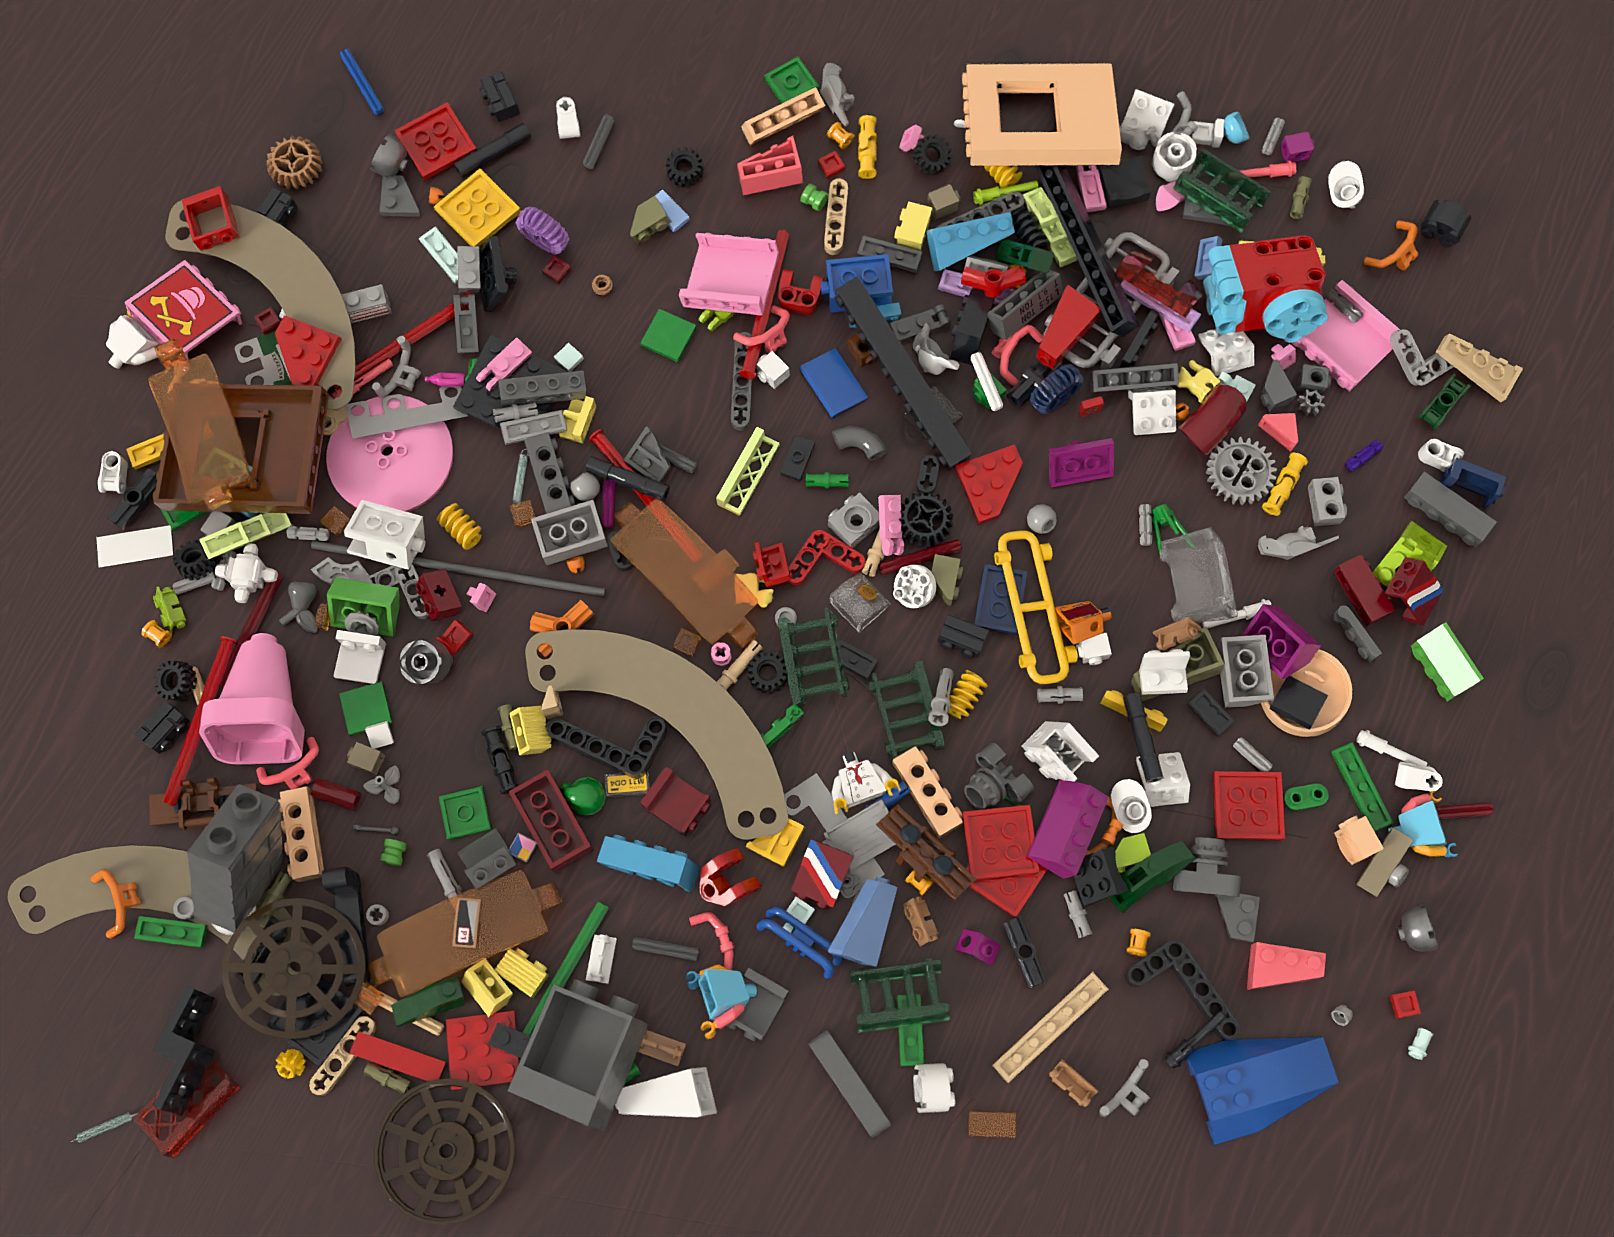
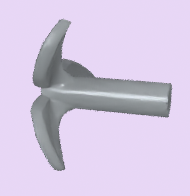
M390 767L385 772V779L382 776H377L375 779L366 782L363 785L364 789L375 795L385 790L384 799L388 803L396 804L400 793L398 789L391 787V785L399 782L400 772L398 767Z

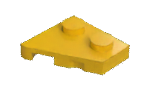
M788 818L787 824L781 832L773 836L756 838L754 841L747 843L746 848L785 867L805 827Z

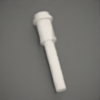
M1262 599L1259 603L1243 606L1242 610L1202 621L1203 628L1205 626L1211 628L1243 618L1249 620L1254 618L1262 604L1271 605V602Z
M1361 730L1356 742L1360 743L1361 747L1367 746L1381 754L1385 752L1404 762L1427 766V762L1388 745V741L1370 734L1369 730Z

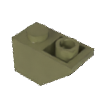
M653 196L637 207L630 232L631 237L637 244L648 240L655 232L664 230L672 222L656 196Z
M935 554L931 572L936 581V590L944 602L951 606L952 600H957L959 587L955 585L956 579L961 580L963 567L959 566L960 559Z

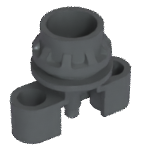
M990 743L976 754V761L981 768L971 776L969 784L964 788L967 799L980 810L985 809L987 806H995L1003 801L1006 796L1012 802L1019 804L1034 791L1033 784L1023 773L1016 778L1011 773L1013 767L1011 765L1006 767L1001 762L1006 754L995 743Z
M1195 837V844L1190 851L1195 856L1191 863L1197 864L1196 871L1181 870L1176 874L1173 879V890L1240 897L1241 876L1219 874V866L1229 865L1228 862H1224V858H1228L1225 840Z

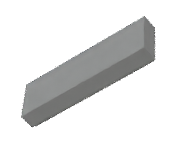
M562 410L500 423L505 445L521 442L524 439L549 432V435L567 432L568 430Z

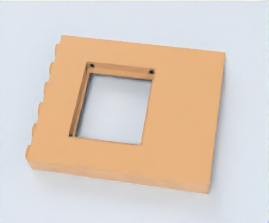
M1112 64L967 65L966 73H962V86H966L963 87V99H967V101H964V114H968L965 115V128H968L965 133V141L969 142L966 145V157H970L971 166L1119 165L1122 147ZM1051 83H1054V88H1050ZM998 93H1054L1057 132H1001Z

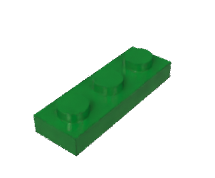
M139 916L134 939L204 948L208 925Z
M920 994L897 995L900 1066L923 1065Z

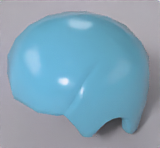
M1239 112L1226 116L1223 131L1225 137L1236 144L1249 139Z

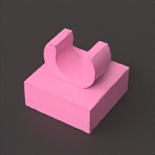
M914 125L905 130L899 148L905 152L911 148L914 150L918 144L917 142L924 138L920 134L922 128Z
M1279 344L1271 348L1274 352L1271 357L1274 360H1278L1283 371L1296 362V348L1291 344L1285 348Z
M479 583L477 589L470 587L467 595L472 597L470 602L483 612H487L496 593L487 585Z

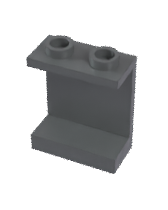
M496 828L457 852L467 867L464 872L476 889L516 865L508 845Z
M748 968L744 975V983L755 984L756 996L749 997L744 1011L726 1026L733 1030H736L737 1027L744 1030L743 1036L755 1042L757 1039L763 1040L789 991Z

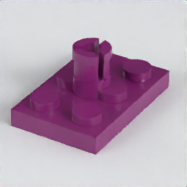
M1112 438L1087 443L1076 440L1072 441L1073 445L1069 443L1065 447L1049 449V483L1051 487L1114 476V442Z

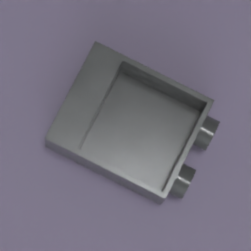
M238 784L188 850L195 917L235 932L236 928L250 914L271 884L270 880L273 881L283 866L281 810L280 802L277 799Z
M574 979L570 990L553 984L508 1091L582 1124L605 1131L615 1108L614 1105L617 1103L625 1079L636 1057V1052L639 1050L648 1024L635 1018L639 1005L613 995L609 1006L595 1001L599 989Z

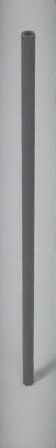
M314 540L311 543L312 549L353 555L347 553L349 546ZM415 557L412 562L414 566L438 570L446 569V571L603 597L606 593V588L418 557Z

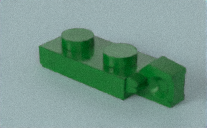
M794 704L786 709V716L782 720L778 718L771 724L770 727L772 729L769 732L760 734L767 749L804 716V712L799 706Z

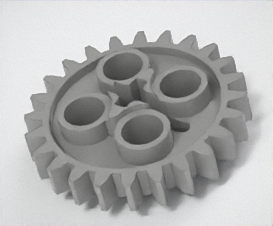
M1239 437L1237 443L1231 438L1229 445L1223 441L1221 447L1216 446L1215 453H1211L1209 456L1211 460H1208L1206 464L1210 467L1206 470V474L1211 475L1207 482H1214L1211 489H1219L1217 496L1224 494V501L1230 497L1232 498V504L1239 500L1240 504L1243 505L1246 500L1249 504H1252L1254 498L1260 501L1262 495L1266 496L1268 494V489L1271 490L1273 487L1271 482L1276 480V476L1272 474L1276 473L1277 468L1271 467L1274 465L1275 460H1269L1271 452L1264 453L1266 446L1259 449L1258 441L1252 445L1250 438L1245 443L1242 437ZM1232 455L1240 456L1241 460H1235ZM1250 456L1251 459L1248 462L1246 468L1244 469L1236 486H1232V482L1238 474L1246 457ZM1251 465L1259 466L1260 470H1254ZM1222 472L1230 473L1231 478L1225 477ZM1241 482L1249 483L1250 488L1244 487Z

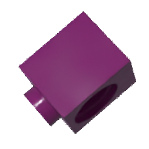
M1309 132L1284 137L1280 148L1285 163L1287 161L1300 162L1309 160L1315 149L1314 141L1310 139Z

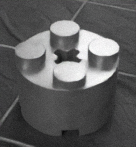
M436 640L410 642L400 654L402 666L400 669L403 676L408 681L417 684H431L443 680L453 663V658L448 649Z

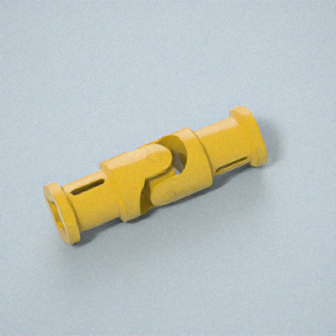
M868 115L862 116L859 119L861 132L859 133L860 169L858 175L861 178L870 179L876 175L874 162L876 161L877 134L875 133V125L877 119L874 116Z
M1293 452L1290 454V460L1287 466L1280 472L1275 483L1276 486L1272 487L1270 491L1271 495L1268 501L1262 505L1263 510L1271 515L1279 516L1281 506L1284 501L1288 500L1290 492L1300 478V471L1308 463L1307 458L1299 453Z

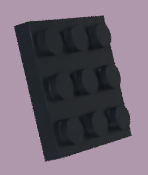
M321 976L316 986L326 995L331 989L332 984ZM338 989L331 1001L341 1010L349 997ZM309 992L298 996L296 1011L309 1008L318 1003V1001ZM287 999L279 1009L286 1010ZM354 1002L344 1017L330 1028L305 1038L283 1039L321 1067L365 1009ZM323 1007L310 1015L296 1018L295 1032L315 1028L327 1022L333 1016ZM274 1015L266 1026L273 1030L285 1032L286 1018Z

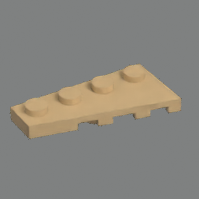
M1451 334L1444 336L1436 350L1437 354L1499 402L1506 400L1523 369L1517 365L1512 366L1508 364L1507 360L1497 359L1489 355L1490 352L1478 350L1473 347V344Z

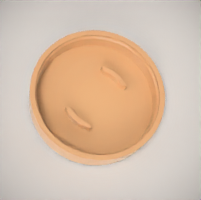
M1318 650L1309 664L1290 675L1328 695L1310 730L1270 710L1269 708L1274 700L1261 703L1267 717L1281 730L1297 736H1317L1330 731L1343 719L1351 703L1352 684L1344 666L1329 653ZM1270 668L1275 699L1285 679H1281Z

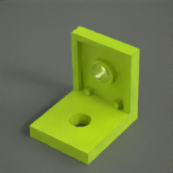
M1411 521L1399 540L1372 573L1375 578H1378L1382 584L1388 587L1397 572V567L1401 565L1405 557L1424 561L1430 571H1432L1439 563L1447 545Z

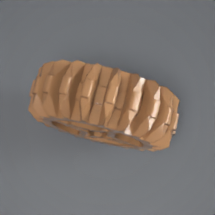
M292 135L290 140L283 137L282 143L276 141L277 147H271L272 153L267 154L269 160L266 161L268 172L272 179L278 182L281 187L285 185L288 189L293 186L298 190L299 185L306 188L305 183L307 182L313 184L312 178H318L317 172H322L320 165L323 164L321 153L317 150L316 145L307 138L304 140L299 136L295 139Z

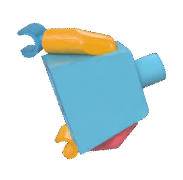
M1438 790L1411 798L1402 808L1401 814L1398 815L1401 825L1394 827L1413 838V842L1409 847H1412L1414 852L1430 857L1445 856L1450 858L1457 856V854L1450 852V847H1454L1456 844H1447L1435 804L1442 800V798L1435 799L1432 794Z
M721 965L701 970L700 974L690 971L686 975L689 981L687 985L690 989H696L700 986L710 1020L714 1019L713 1023L706 1021L701 1026L702 1031L712 1028L710 1032L705 1034L707 1039L715 1036V1029L718 1027L721 1029L734 1021L744 1011L749 997L756 996L757 990L754 983L745 984L739 971H731Z

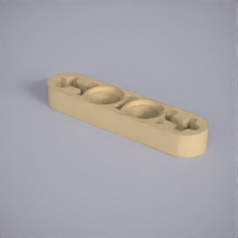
M843 179L833 180L829 189L824 247L825 251L830 255L839 254L843 248L848 184ZM837 186L841 187L840 197H836ZM834 204H840L843 209L836 212L831 207ZM838 222L841 227L838 230H832L830 224ZM832 236L836 237L835 248L831 247Z
M365 1016L358 1018L310 1080L309 1087L314 1094L326 1095L333 1089L357 1057L346 1052L344 1048L345 1043L350 1039L355 1041L356 1037L352 1036L354 1032L357 1034L358 1031L362 1030L361 1023L369 1022L368 1028L370 1030L368 1032L363 1031L362 1033L373 1036L376 1031V1023L372 1018ZM333 1059H339L342 1063L341 1069L337 1072H333L330 1069V1063ZM324 1071H326L329 1075L334 1076L333 1079L327 1078L325 1080V1089L317 1090L319 1086L316 1083L317 1080L322 1081L327 1076L326 1074H323Z

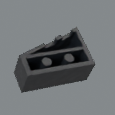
M972 287L970 294H965L962 307L965 308L964 310L960 309L957 317L959 324L954 325L951 335L955 337L950 357L952 360L973 365L971 355L977 353L978 348H980L981 340L989 321L987 313L992 310L995 298L986 296L984 290Z

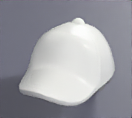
M925 323L913 341V349L918 354V361L924 372L938 375L946 368L958 370L959 363L949 360V356L944 354L938 344L929 338L930 327L928 323Z

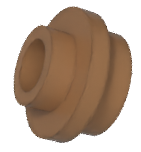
M598 275L592 282V288L596 294L606 295L611 292L613 283L608 276ZM601 284L606 285L604 288L599 287Z

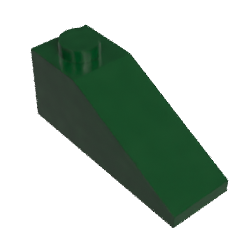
M1001 239L995 259L1048 274L1053 262L1054 253Z
M454 976L433 983L392 1004L391 1007L397 1027L464 1006L465 1004L458 978Z

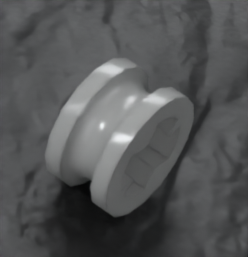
M376 904L367 910L366 918L371 924L381 926L387 922L389 912L382 905ZM377 909L383 913L382 918H378L379 921L372 917L373 912L377 913Z

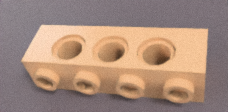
M815 87L746 121L741 128L751 146L820 112L825 105Z
M915 746L893 759L892 764L902 781L911 791L910 794L937 838L940 839L962 825L961 819L963 815L957 806L954 808L949 801L952 798L948 790L941 788L938 783L940 778L934 769L930 770L926 764L928 758L922 750L918 751ZM914 768H920L924 775L917 778L912 775L911 771ZM925 787H932L935 790V794L928 797L923 793V789ZM939 805L944 806L947 813L940 816L936 814L935 807Z
M301 787L280 792L281 799H278V802H280V810L283 812L284 818L281 821V827L287 838L284 848L286 855H289L290 864L287 866L288 874L297 882L321 878L324 866L311 789ZM301 808L300 816L293 818V812ZM300 830H304V837L300 840H297V832ZM304 851H307V859L303 862H300V854Z

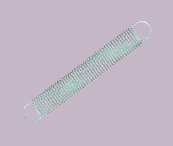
M522 453L519 459L513 500L515 501L513 504L517 503V498L519 503L521 501L528 460L526 455L524 464L525 454Z
M126 1113L123 1114L125 1118L122 1120L119 1116L114 1118L116 1119L114 1123L111 1120L104 1122L107 1125L103 1129L108 1131L111 1130L115 1123H117L115 1126L118 1127L121 1126L123 1121L125 1123L130 1122L132 1115L129 1117V1114ZM100 1124L93 1127V1129L85 1130L88 1133L86 1134L84 1131L79 1133V1137L75 1140L80 1139L84 1134H86L84 1136L86 1140L90 1139L103 1126ZM101 1129V1130H100L99 1132H97L96 1134H97V1135L102 1134L101 1131H102L103 1129Z

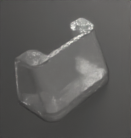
M1209 527L1161 541L1162 550H1160V556L1162 561L1167 562L1170 566L1177 601L1174 604V608L1171 609L1173 620L1179 621L1190 617L1194 622L1201 623L1237 618L1238 611L1225 548L1216 532Z

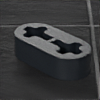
M933 455L924 456L920 462L916 486L918 493L923 491L924 496H928L929 491L933 493L936 488L939 460ZM928 462H932V465L936 466L931 468V473H927L926 465ZM925 478H929L930 486L928 489H923V485H920L925 483Z
M613 531L609 534L607 541L614 563L620 571H628L634 565V558L627 538L623 532ZM618 537L619 540H621L620 544L622 548L618 549L617 545L613 543L615 542L614 538ZM624 553L626 559H629L626 565L620 562V554Z

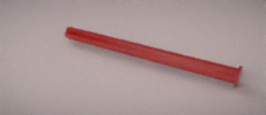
M779 230L777 232L776 244L779 255L763 315H756L751 337L762 335L766 330L789 239V233L786 230ZM762 343L748 346L743 369L739 372L742 377L748 379L756 377L755 369Z
M467 291V294L464 295L463 297H468V294H471V293H470L469 291ZM454 302L402 336L411 345L455 317ZM461 305V311L469 308V305ZM397 339L358 363L355 370V380L401 352L402 347L397 342ZM333 385L334 389L338 390L341 388L339 385Z
M602 429L595 431L590 436L589 441L596 444L610 463L612 462L615 466L634 472L604 436ZM633 490L693 563L699 562L703 558V554L661 503L655 498L642 495L641 492Z
M220 637L222 640L163 799L165 804L175 806L178 801L183 781L186 779L201 738L199 729L203 705L207 701L215 699L233 647L238 643L237 640L230 637Z

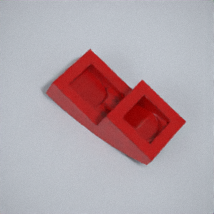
M454 620L446 632L435 640L441 642L453 657L472 637L473 633L459 620Z

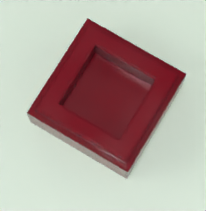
M554 255L542 272L560 284L572 268Z
M272 306L254 316L264 335L277 329L281 322Z

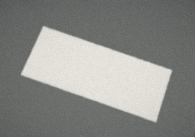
M170 525L97 537L99 567L172 556L173 547Z

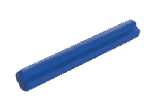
M345 49L341 51L340 56L374 114L379 115L383 113L384 108L350 50Z

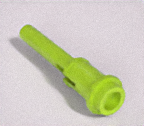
M1032 181L1004 188L996 186L984 190L977 189V191L973 192L975 204L983 205V202L993 201L1010 192L1034 190L1038 188V182Z

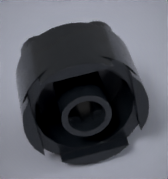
M1435 200L1421 223V234L1425 238L1431 239L1433 237L1439 240L1442 246L1449 248L1452 244H1456L1461 240L1471 221V215L1467 216L1465 214L1467 210L1453 201L1445 200L1444 203H1438L1439 200Z

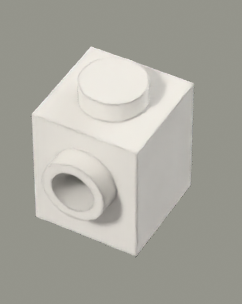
M773 351L768 355L764 354L757 362V376L762 382H767L773 389L790 376L789 367Z
M1107 633L1089 638L1076 645L1078 658L1082 657L1083 664H1100L1102 660L1109 659L1112 654Z

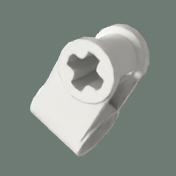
M568 97L559 99L556 107L560 139L580 137L578 118L573 100Z
M1431 439L1420 448L1418 456L1423 463L1444 472L1456 457L1459 459L1463 458L1464 451L1438 439ZM1428 448L1432 449L1434 451V454H1431Z
M110 451L102 457L100 476L98 478V489L101 493L117 491V493L123 494L126 489L128 463L117 452ZM118 460L117 465L112 467L113 462Z
M1399 762L1395 785L1406 789L1436 791L1442 785V777L1430 766Z

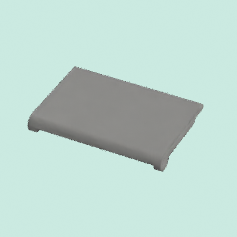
M882 799L824 833L832 847L854 855L852 863L848 868L849 871L895 845L876 826L889 813Z

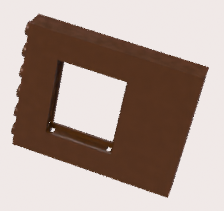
M174 384V390L170 396L171 407L167 413V429L163 435L164 446L160 452L161 463L156 474L157 485L156 490L153 492L154 504L160 509L167 511L312 513L329 394L323 386ZM207 417L261 418L251 479L196 478Z

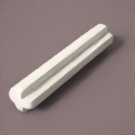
M974 353L971 355V361L993 411L1000 410L1003 407V403L982 353Z

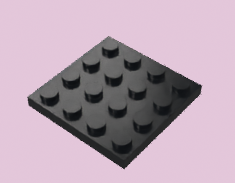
M490 335L453 409L501 431L500 423L514 419L495 422V416L503 415H493V409L501 408L499 384L491 391L485 388L495 375L491 372L481 382L476 379L478 374L509 345V343ZM531 354L506 379L566 373L567 371ZM552 402L536 404L537 407L534 409L538 410V415L545 414Z

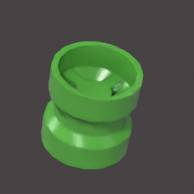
M810 183L801 196V202L806 205H812V208L819 212L826 204L829 194L823 190L817 191V187Z
M385 839V850L381 854L379 861L401 866L403 862L402 853L406 851L407 844L397 840Z

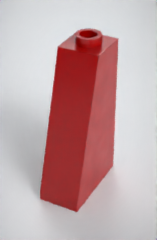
M1068 285L1042 339L1036 358L1043 365L1054 369L1098 320L1101 312L1100 307Z

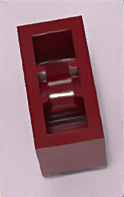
M446 569L421 575L416 583V591L421 596L425 612L429 614L431 621L455 616L462 605Z

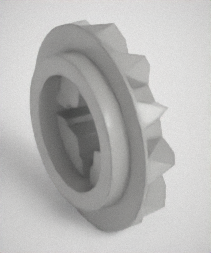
M360 610L357 613L352 611L345 619V627L348 632L377 636L380 624L376 622V617H370L368 613L363 614Z

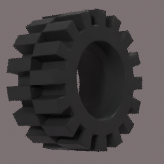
M932 134L927 137L925 136L913 150L915 153L912 157L916 159L914 164L919 165L917 168L919 171L924 169V174L928 172L929 175L939 174L950 163L952 154H949L952 149L947 148L949 145L948 141L944 143L945 138L941 137L938 139L939 135H934L933 137ZM926 149H935L939 154L938 161H930L926 157Z
M679 147L677 148V153L673 150L671 156L668 155L666 170L670 181L672 180L674 185L678 183L679 187L685 184L687 188L689 183L694 186L695 180L699 182L700 176L702 177L703 175L701 156L699 157L697 151L694 153L692 148L688 151L687 147H683L684 151H681ZM688 162L692 165V169L688 172H679L677 166L680 163Z
M197 539L193 540V543H190V541L186 542V546H183V544L179 546L181 550L175 551L176 555H173V564L184 579L187 580L188 578L193 581L195 577L196 580H200V576L205 578L207 572L211 573L213 571L211 567H216L215 562H217V558L208 559L201 542H198ZM200 557L197 561L190 563L193 559Z
M767 651L766 654L761 652L759 656H754V660L750 661V667H748L752 686L754 685L755 689L761 690L762 693H765V691H769V693H773L774 690L776 692L779 691L780 687L785 685V681L788 678L787 664L782 656L779 657L777 653L771 654V651ZM765 665H772L776 668V676L771 680H765L759 674L760 669Z
M173 660L165 661V664L159 665L161 669L156 670L158 676H154V680H157V683H154V687H158L155 690L156 693L166 700L182 701L189 698L188 695L194 693L191 689H196V685H193V682H197V678H193L196 675V671L192 670V665H188L189 663ZM175 673H177L178 684L174 689L172 680Z

